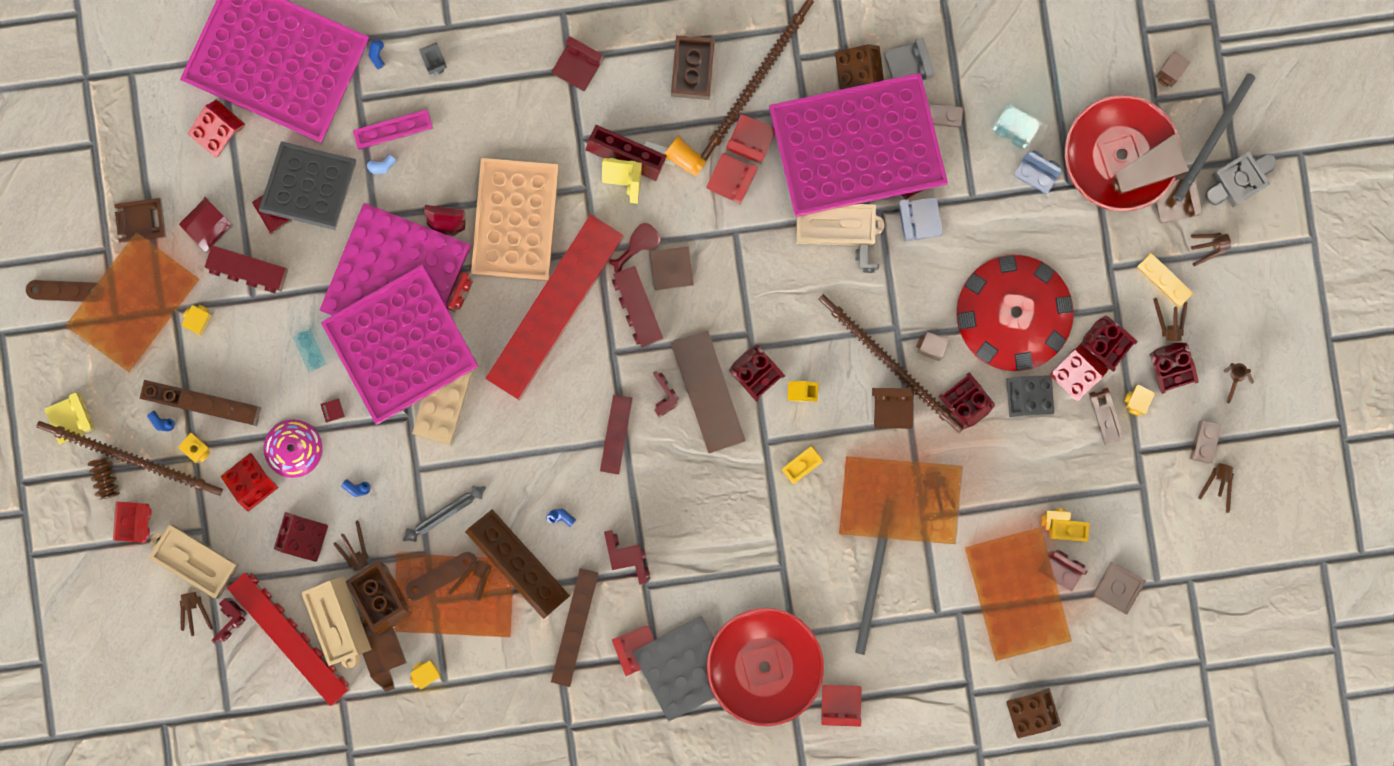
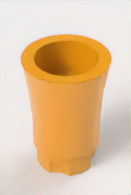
M679 135L664 153L667 155L666 159L677 164L688 173H692L695 177L707 162L700 158L701 155L694 151Z

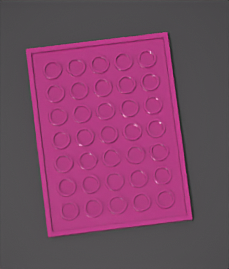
M216 0L180 80L322 143L370 37L287 0Z
M921 73L769 105L795 217L948 184Z

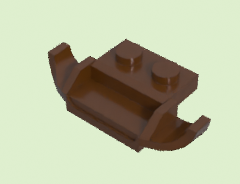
M363 616L360 620L372 650L362 654L370 677L385 692L393 690L395 685L390 669L407 663L394 626L379 635L370 629Z

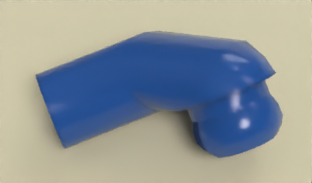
M381 40L371 42L368 54L377 70L385 66L384 61L379 56L380 50L384 47V43Z
M155 411L147 415L156 430L168 432L174 429L175 422L173 419H160Z
M346 479L341 485L344 490L354 497L363 496L370 492V484L368 482L354 485Z
M562 508L551 510L546 516L549 523L564 521L569 527L576 521L573 516Z

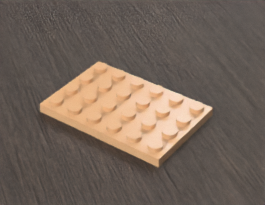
M481 158L471 267L472 275L548 281L559 164Z

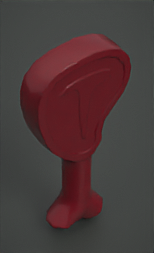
M648 223L640 224L630 237L629 249L619 259L609 260L610 264L614 266V271L616 273L622 271L624 263L641 250H652L658 247L661 241L658 231Z

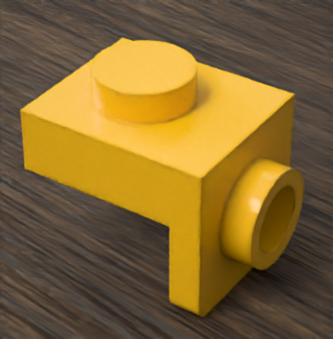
M1054 508V511H1045V515L1042 514L1041 526H1044L1045 531H1050L1051 519L1070 521L1071 513L1066 512V508Z

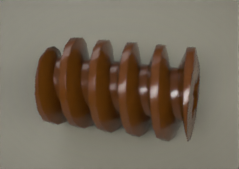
M109 457L87 463L88 466L94 467L89 473L96 474L91 478V481L98 482L93 485V489H99L94 494L96 497H101L99 500L115 497L120 494V492L114 491L118 484H112V482L117 477L110 476L111 473L115 472V469L108 468L113 464V462L106 460Z

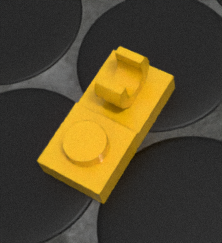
M812 445L781 470L791 483L795 484L821 464L824 459Z
M1051 519L1050 539L1088 542L1090 523Z

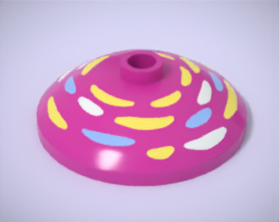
M296 419L285 420L276 424L268 432L264 441V456L270 468L277 474L289 478L302 477L310 473L318 465L322 456V441L318 432L310 424ZM290 444L294 445V450L292 452L288 451V446Z

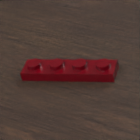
M613 394L600 472L618 475L620 473L632 397Z

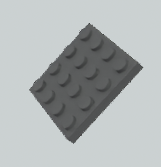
M281 141L259 212L336 230L356 166V159Z
M702 616L633 651L668 722L715 698L708 683L706 669L708 651L714 638Z

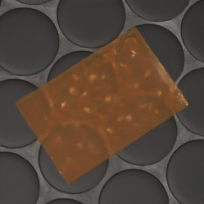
M136 232L65 326L127 372H130L200 279Z
M846 456L839 534L956 545L963 466Z
M1041 527L965 547L996 661L1072 641Z
M397 553L395 582L412 614L394 625L396 632L511 637L513 585L489 558L477 557V560L484 561L492 566L479 602L473 598L480 580L473 576L474 571L469 574L451 595L448 592L461 577L419 600H412L406 594L408 583L456 556ZM465 558L464 564L467 566L470 565L471 560L469 558ZM416 586L413 587L412 592L414 594H417L419 592V588Z

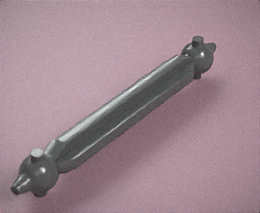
M472 486L471 492L463 494L417 524L414 529L407 528L403 541L416 542L417 535L428 532L471 504L475 498L482 499L486 487Z

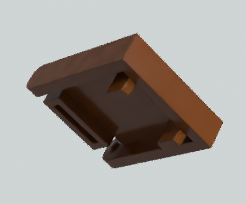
M161 198L114 204L115 209L123 208V211L115 212L117 235H126L125 238L118 239L119 243L166 237ZM157 209L159 227H153L151 210Z

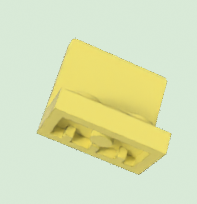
M603 158L602 182L628 186L627 195H630V203L638 204L642 163L617 160L615 158Z
M73 393L69 395L70 398L45 408L50 425L62 426L66 431L70 429L71 433L75 431V434L80 433V436L96 430L80 393ZM63 437L61 439L56 438L59 444L69 441L68 439L64 441Z

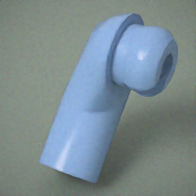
M389 154L383 162L371 160L367 163V169L373 174H384L395 163L396 159Z

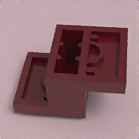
M613 530L605 531L604 535L612 570L635 566L639 585L648 583L647 579L651 577L649 568L644 567L643 560L646 559L645 549L640 548L639 544L617 549L616 546L620 545L617 533L613 534Z

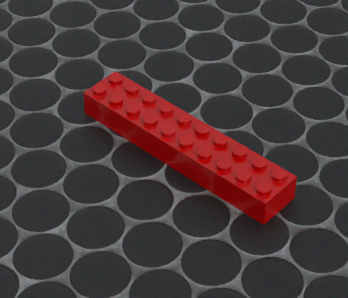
M590 214L485 378L486 380L520 401L624 238L623 234Z

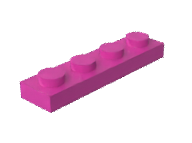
M428 109L353 130L357 148L360 150L431 130L433 126Z

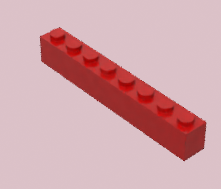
M253 573L241 575L227 589L330 706H333L350 691L348 681L343 676L339 677L335 673L337 669L334 665L328 666V663L322 658L324 654L318 647H312L309 643L311 639L304 632L300 633L297 630V623L291 617L288 619L283 614L285 612L284 608L278 602L275 604L270 599L272 595L266 588L262 589L257 584L259 580Z

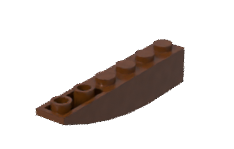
M144 380L139 398L257 426L262 408Z

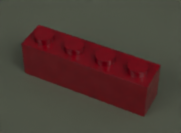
M595 125L585 151L602 158H615L617 160L642 163L641 175L657 181L667 157L663 153L599 125Z
M211 245L205 268L209 269V274L220 277L222 273L228 275L227 279L238 282L241 279L246 281V285L257 288L258 285L264 286L265 291L274 294L276 290L282 292L288 269L213 245Z
M633 266L613 274L615 279L611 281L615 291L619 290L622 297L618 299L622 309L626 308L629 315L625 317L629 327L633 326L636 333L632 335L636 345L640 344L643 348L664 340L636 267Z

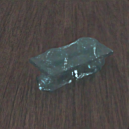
M311 329L305 332L302 331L293 337L309 373L327 365Z

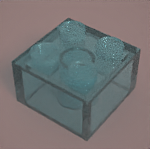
M1008 103L992 129L996 130L995 134L1001 138L1007 137L1011 139V143L1016 147L1022 148L1023 146L1026 148L1042 123Z

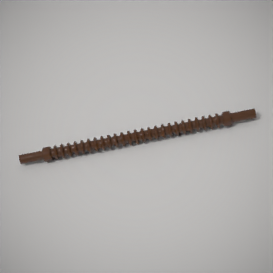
M806 0L799 12L793 15L792 21H789L790 25L786 26L787 30H783L784 34L780 35V40H776L778 43L774 44V48L770 49L771 53H767L768 57L764 58L765 62H761L762 66L758 67L759 71H755L756 75L752 76V81L749 80L750 84L746 85V89L742 90L743 94H739L740 98L736 99L737 103H733L734 107L730 108L731 112H727L728 116L724 117L725 121H721L722 125L718 126V131L715 130V135L712 134L709 138L710 142L700 158L706 161L715 147L721 144V138H725L724 134L728 133L727 129H731L730 125L734 124L733 120H737L736 116L740 115L739 111H743L742 107L746 106V101H750L749 97H753L752 93L756 92L755 88H759L758 84L762 83L761 79H765L764 75L768 74V69L771 70L770 66L774 65V60L777 61L776 57L781 55L780 51L783 52V47H787L786 43L790 42L789 38H793L792 34L796 33L795 29H799L798 25H802L804 22V16L813 5V0Z
M824 294L818 298L832 312L831 315L835 319H839L838 322H843L842 326L846 325V329H850V333H854V337L859 338L858 341H863L862 345L866 344V348H870V352H874V356H878L879 361L883 360V364H887V368L890 367L891 372L894 371L895 376H899V380L903 379V384L907 383V387H911L915 391V395L918 394L919 399H923V403L927 402V407L931 406V410H935V414H939V418L942 421L945 420L958 433L964 429L950 415L951 412L948 409H944V405H940V401H935L936 397L932 398V394H928V390H924V386L919 385L920 382H915L916 378L912 379V375H908V371H904V367L899 366L900 363H895L896 359L892 360V356H888V352H884V348H880L879 343L875 344V340H871V336L868 337L867 332L864 333L863 328H859V324L855 325V320L851 321V317H847V313H843V309L840 306L837 307Z
M42 421L37 423L36 428L55 434L56 438L61 439L63 437L64 441L67 439L69 442L74 441V444L79 443L80 446L84 445L85 448L90 447V450L95 449V452L106 453V456L111 455V458L116 457V460L122 459V462L127 461V464L132 463V466L138 465V468L143 467V470L148 469V472L152 470L153 474H156V472L159 473V476L163 474L164 478L168 476L169 480L172 478L175 482L179 480L180 484L184 482L185 486L189 484L191 488L194 486L196 490H205L221 496L223 492L222 488L206 483L204 479H196V476L192 478L190 474L186 476L185 472L181 474L180 470L177 472L174 468L170 470V467L165 468L164 464L160 466L159 463L154 464V461L149 462V459L144 460L143 457L138 458V455L133 456V453L128 454V451L123 452L122 449L117 450V447L112 448V445L107 446V443L101 444V441L96 442V439L91 440V437L86 438L85 435L80 436V433L75 434V431L71 433L70 429L66 431L62 426L56 427Z

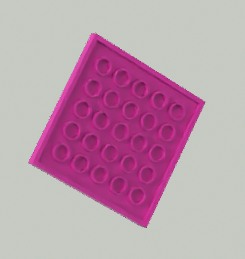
M363 203L320 311L333 316L421 265H424L443 302L447 306L471 245Z
M424 265L415 268L321 322L376 425L479 367Z

